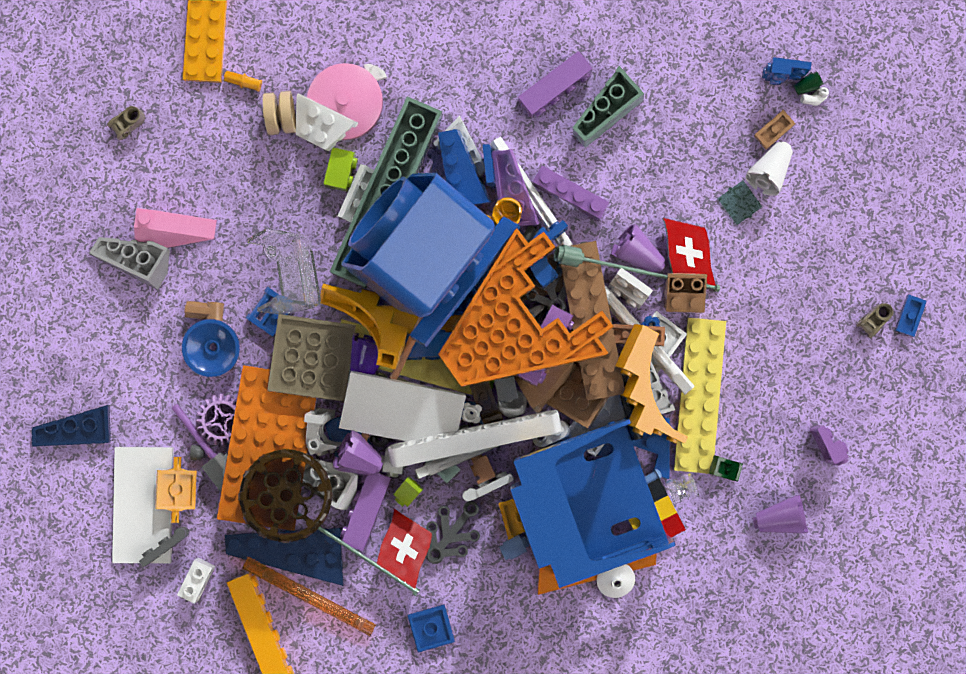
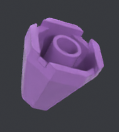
M351 430L345 436L337 451L339 458L335 456L333 460V468L338 471L364 475L378 473L383 465V462H381L382 458L378 452L354 430Z

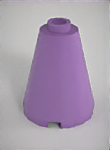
M636 224L634 226L630 225L618 238L620 239L618 245L614 244L611 254L645 271L660 273L665 266L664 257Z
M795 495L756 513V517H753L755 529L759 528L760 532L808 533L800 495Z

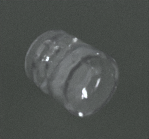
M691 473L680 476V480L674 478L665 481V486L673 505L683 502L684 498L690 500L699 497L698 489Z

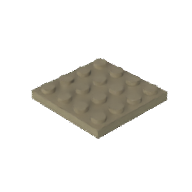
M279 314L267 391L344 402L351 362L352 337L355 334L356 325Z

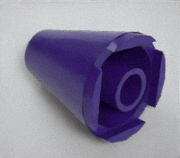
M359 333L353 334L350 372L355 371L375 375L380 365H376L378 351L373 337L364 334L362 338L358 337Z

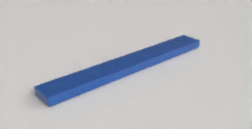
M503 216L495 226L490 239L480 250L483 254L480 263L471 272L467 273L464 271L456 282L459 285L458 291L448 303L443 304L440 302L432 314L423 317L410 334L413 340L425 347L429 345L502 252L513 232L517 228L518 230L520 229L519 224Z

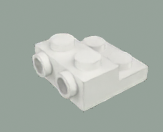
M623 268L618 271L608 286L616 297L621 296L626 300V304L634 309L635 307L639 309L653 291Z

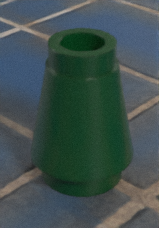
M816 71L814 73L810 72L793 87L799 96L820 89V86L824 85Z

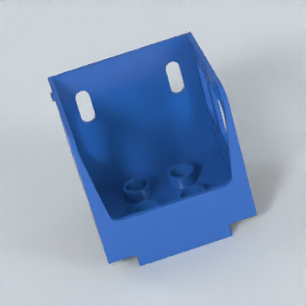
M622 419L617 422L615 420L611 421L606 426L517 457L514 460L520 481L512 484L510 489L538 568L551 565L559 588L659 553L676 545L675 541L664 531L626 427V425L631 423L630 419ZM606 443L613 446V452L607 456L593 461H586L584 459V453L589 449ZM634 517L640 520V526L637 529L620 535H613L611 533V527L614 524Z

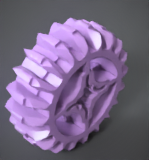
M219 394L218 400L216 395H213V402L209 399L205 400L208 406L200 405V408L204 411L197 412V415L202 416L201 419H196L197 423H202V426L197 427V429L205 430L201 434L202 437L209 435L206 440L207 442L212 441L214 438V445H218L220 440L221 446H225L226 439L230 444L231 433L229 424L234 419L235 412L226 414L220 404H227L235 411L237 398L231 401V395H227L224 400V395ZM215 407V417L208 422L209 412ZM220 415L222 417H229L224 421L225 424L214 422L218 421ZM219 426L225 436L215 434L210 427Z

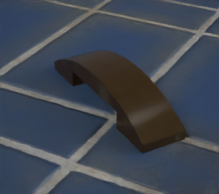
M489 381L469 385L475 404L482 407L480 417L483 425L503 421Z

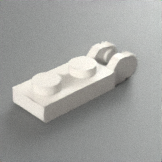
M504 471L495 476L496 480L489 482V480L478 484V489L471 487L464 491L462 497L469 502L512 482L514 478L511 473L507 474Z

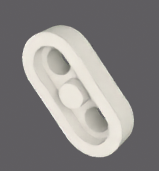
M560 420L562 431L546 435L542 441L539 440V437L533 438L534 444L545 448L566 439L570 433L569 425Z

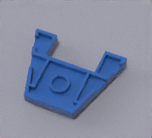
M663 417L666 420V422L670 425V419ZM644 433L643 438L633 440V446L658 454L652 472L658 469L662 477L669 479L670 441L666 440L667 436L664 434L658 436L654 433L651 435ZM609 443L604 444L597 455L604 457L611 454L613 446Z

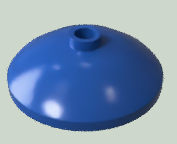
M216 319L199 321L192 325L184 335L182 341L183 358L189 368L199 375L216 377L225 374L232 369L239 358L240 342L238 336L223 321ZM212 343L216 345V350L210 348Z

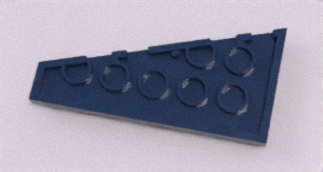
M341 527L324 528L341 540ZM318 529L307 538L289 543L269 540L259 536L258 533L225 535L226 555L344 586L342 545ZM295 530V531H278V532H279V533H294V532H297V531H300V530Z

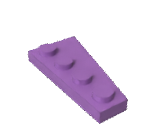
M513 149L492 151L498 201L507 197L517 200L522 207L519 226L538 225L539 221Z

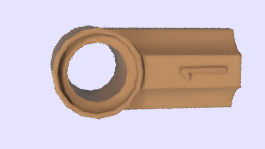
M187 301L184 311L185 317L223 321L224 303Z

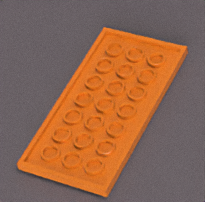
M246 365L242 367L217 514L218 520L248 524L243 519L238 493L243 474L261 455L281 449H291L306 454L308 452L306 445L307 422H304L306 413L315 409L316 398L267 391L270 369ZM282 458L271 461L265 466L268 472H276L283 476L288 468H293L294 463L292 458ZM304 462L298 466V470L301 473V483H303L306 464ZM290 471L287 474V480L292 483L297 481L298 474L295 471ZM257 472L251 482L249 499L256 500L261 492L267 491L263 482L265 475L261 472ZM271 475L268 477L267 483L269 486L274 487L278 484L277 476ZM283 490L280 494V498L285 502L289 501L292 497L289 490ZM264 494L261 497V503L265 506L271 504V496ZM258 504L251 507L254 516L263 526L273 527L274 522L270 517V508L263 509ZM296 505L293 509L296 516L299 505ZM282 509L275 510V519L283 520L285 512ZM289 515L288 519L284 523L279 524L278 528L295 531L296 519Z

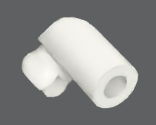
M821 87L812 95L802 94L800 102L818 106L827 98L829 90L826 87Z

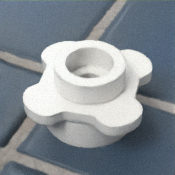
M468 402L465 403L462 419L467 422L478 423L481 420L479 415L482 407L478 404L471 405Z

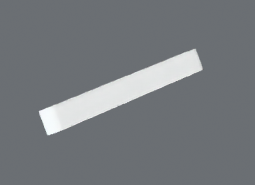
M549 410L390 445L388 451L392 467H402L551 435L562 431L558 411Z

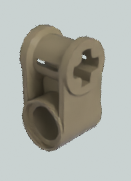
M129 106L119 115L113 117L107 123V126L112 128L117 135L116 138L120 141L143 124L145 114L137 107ZM137 112L138 117L135 120H131V115Z
M886 303L878 304L869 313L864 315L857 322L856 326L861 327L868 334V337L872 338L893 316V308ZM881 307H884L886 309L887 313L885 317H881L879 315V309Z

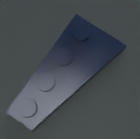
M110 405L31 427L32 447L111 443Z

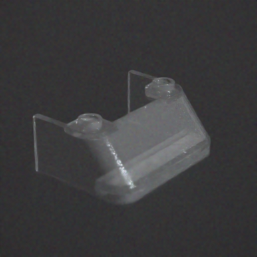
M265 228L247 239V243L262 245L266 258L277 262L282 294L275 296L268 303L258 307V312L288 314L313 309L320 304L321 297L312 243L306 235Z

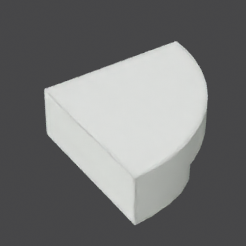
M372 64L364 65L365 70L371 73L376 81L387 78L385 72L378 66Z

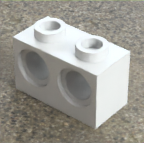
M200 558L195 559L177 595L194 604L198 602L216 566Z

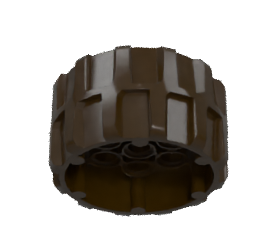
M281 449L261 455L245 471L238 493V500L243 513V519L259 536L273 541L289 543L307 538L323 524L331 508L332 487L327 472L312 456L296 450ZM277 459H293V468H288L283 476L276 472H268L265 466ZM302 462L311 466L320 477L322 484L313 487L309 483H301V473L298 470V466ZM290 471H295L298 474L297 481L293 483L287 480V474ZM261 472L265 475L263 482L267 491L261 492L256 500L249 499L251 482L256 473ZM271 475H275L278 478V484L274 487L269 486L267 483V479ZM302 486H309L311 488V495L309 497L301 496L300 489ZM283 490L291 492L292 497L289 501L285 502L280 498ZM324 491L322 509L318 517L313 520L307 516L308 507L304 502L311 499L314 492ZM264 494H269L272 498V502L268 506L261 503V497ZM258 504L263 509L270 508V517L274 522L273 527L268 529L263 526L254 516L251 507ZM296 505H302L305 508V513L302 516L294 514L293 509ZM282 509L285 512L283 520L275 519V510ZM289 515L295 519H304L306 521L307 527L294 533L278 532L279 524L284 523Z

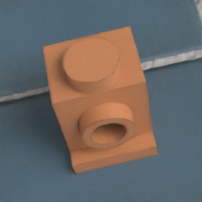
M480 454L471 458L473 463L470 466L475 477L479 476L480 478L477 480L478 484L496 476L486 455L482 456Z

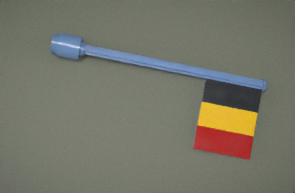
M655 469L654 472L645 476L664 531L672 538L686 529L660 480L662 477L661 472ZM638 518L628 519L633 530L640 526ZM518 534L514 538L503 542V545L499 546L505 560H512L528 552L526 548L529 547L530 543L528 537H520Z

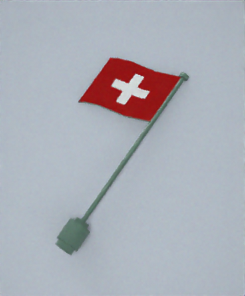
M662 218L667 234L668 259L671 272L707 274L706 288L719 292L720 285L715 284L711 268L710 244L705 227ZM558 245L554 252V261L577 268L583 261L667 279V275L586 258L584 253H582V249L577 247Z
M394 509L391 524L382 541L377 563L324 528H318L319 531L412 591L414 596H417L420 589L416 587L419 571L430 548L432 533L396 509Z

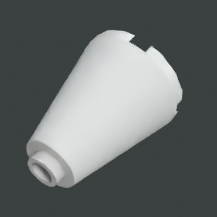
M777 142L747 171L745 176L747 182L756 190L757 187L763 189L762 193L765 195L777 196L782 189L793 153L791 146L786 142Z

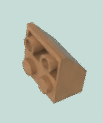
M668 273L664 291L665 311L705 313L707 274Z

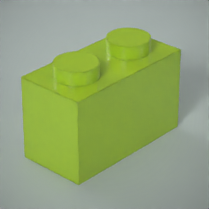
M332 148L324 180L325 187L348 192V188L351 187L354 177L351 176L352 171L357 168L358 164L355 152Z

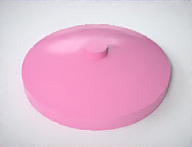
M336 64L324 69L315 77L307 94V98L358 122L355 128L352 127L345 133L346 136L342 140H352L367 134L377 124L383 109V95L378 82L371 73L354 64Z

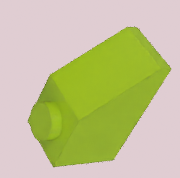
M409 476L393 494L396 496L394 500L402 507L404 505L408 507L424 488Z

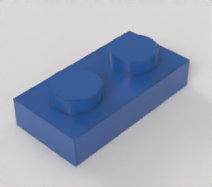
M908 294L894 331L915 337L927 301Z

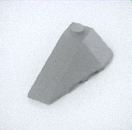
M99 237L89 252L90 255L157 290L168 274L170 250L153 241H123L115 238Z

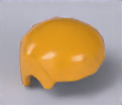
M511 197L502 198L496 202L492 218L496 225L503 216L518 224L522 214V207L517 200Z

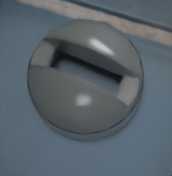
M191 445L190 460H200L204 456L205 452L199 445Z

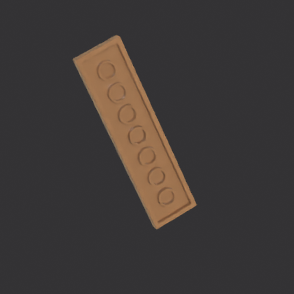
M596 241L572 245V247L581 248L584 257L600 261ZM583 261L577 268L561 264L570 314L573 315L572 321L575 322L573 330L600 311H603L612 323L601 265ZM613 328L598 338L608 351V354L580 361L587 401L621 395L625 390L622 373H620L621 369L615 366L619 357Z

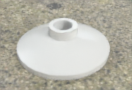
M627 564L597 575L599 590L605 596L611 598L625 596L632 590L635 584L634 572ZM615 581H620L619 584L614 585Z

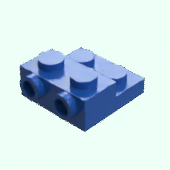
M773 57L766 67L763 68L762 78L765 81H770L772 85H781L788 77L791 80H801L811 70L812 62Z

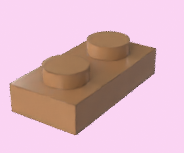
M782 110L761 128L754 137L765 149H768L796 123Z

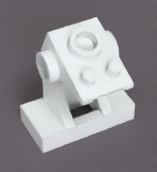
M317 407L305 414L304 422H307L306 445L310 455L317 453V456H322L329 453L328 450H330V453H334L338 450L337 447L341 445L342 442L331 441L324 435V425L335 417V410Z

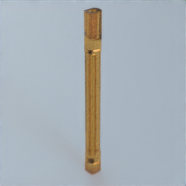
M247 557L242 569L368 636H371L376 626L371 621L250 557Z

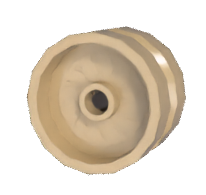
M281 91L278 100L274 92L263 94V116L268 135H278L281 125L286 134L296 133L295 106L291 91Z

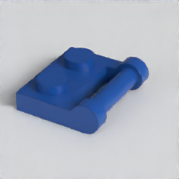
M267 286L264 290L265 294L251 314L248 313L246 319L274 337L276 335L278 315H290L295 305ZM270 298H275L276 300L273 302V304L266 312L262 320H258V315L261 313V311L268 303Z

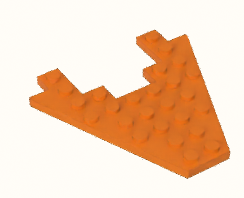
M518 228L513 232L438 355L461 387L606 356L608 354V351L598 338L614 326L603 311H600L569 333L559 318L541 328L521 301L520 297L535 287L525 273V270L556 248L545 232L529 243Z

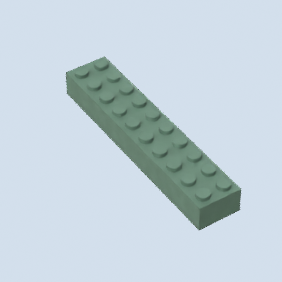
M408 96L406 97L330 269L331 274L367 289V285L341 265L346 255L352 249L348 246L349 239L365 213L389 186L401 177L408 178L411 174L418 173L443 117L442 111Z

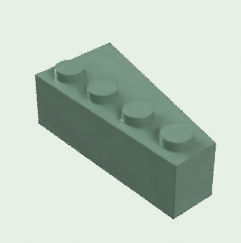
M618 66L613 76L609 78L604 88L597 94L592 104L573 126V135L584 148L589 146L644 101L642 90L620 66Z

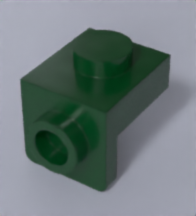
M714 455L709 474L738 482L743 463Z

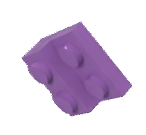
M816 425L809 428L826 463L840 466L848 462L847 458L849 457L847 453L849 450L846 444L841 442V440L831 439L833 435L828 427Z

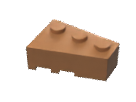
M574 362L547 368L545 370L546 378L542 384L538 383L537 387L517 376L515 380L532 409L540 413L549 399L553 398L554 393L561 385L563 386L578 367Z

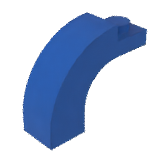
M564 220L560 223L556 221L549 227V232L542 227L534 238L545 232L551 242H553L568 230V225ZM546 256L530 266L534 278L543 289L558 278L557 272L549 264Z

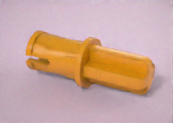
M226 71L224 74L225 82L238 85L242 89L245 87L258 92L261 90L262 80L248 77L245 73L242 75Z

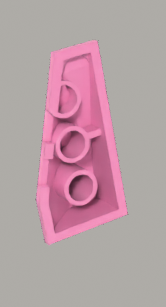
M137 208L134 223L135 240L138 242L153 241L166 248L213 240L217 220Z

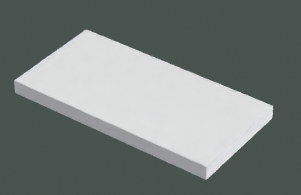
M351 371L339 428L402 441L456 431L459 429L466 394Z
M115 447L112 563H140L139 560L143 558L142 554L150 548L154 550L159 547L158 542L168 536L169 539L172 537V511L155 509L157 470L173 468L174 447ZM172 548L152 563L170 564L172 561Z

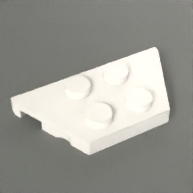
M299 93L297 94L296 135L320 148L330 151L338 141L346 136L345 133L358 125V122Z

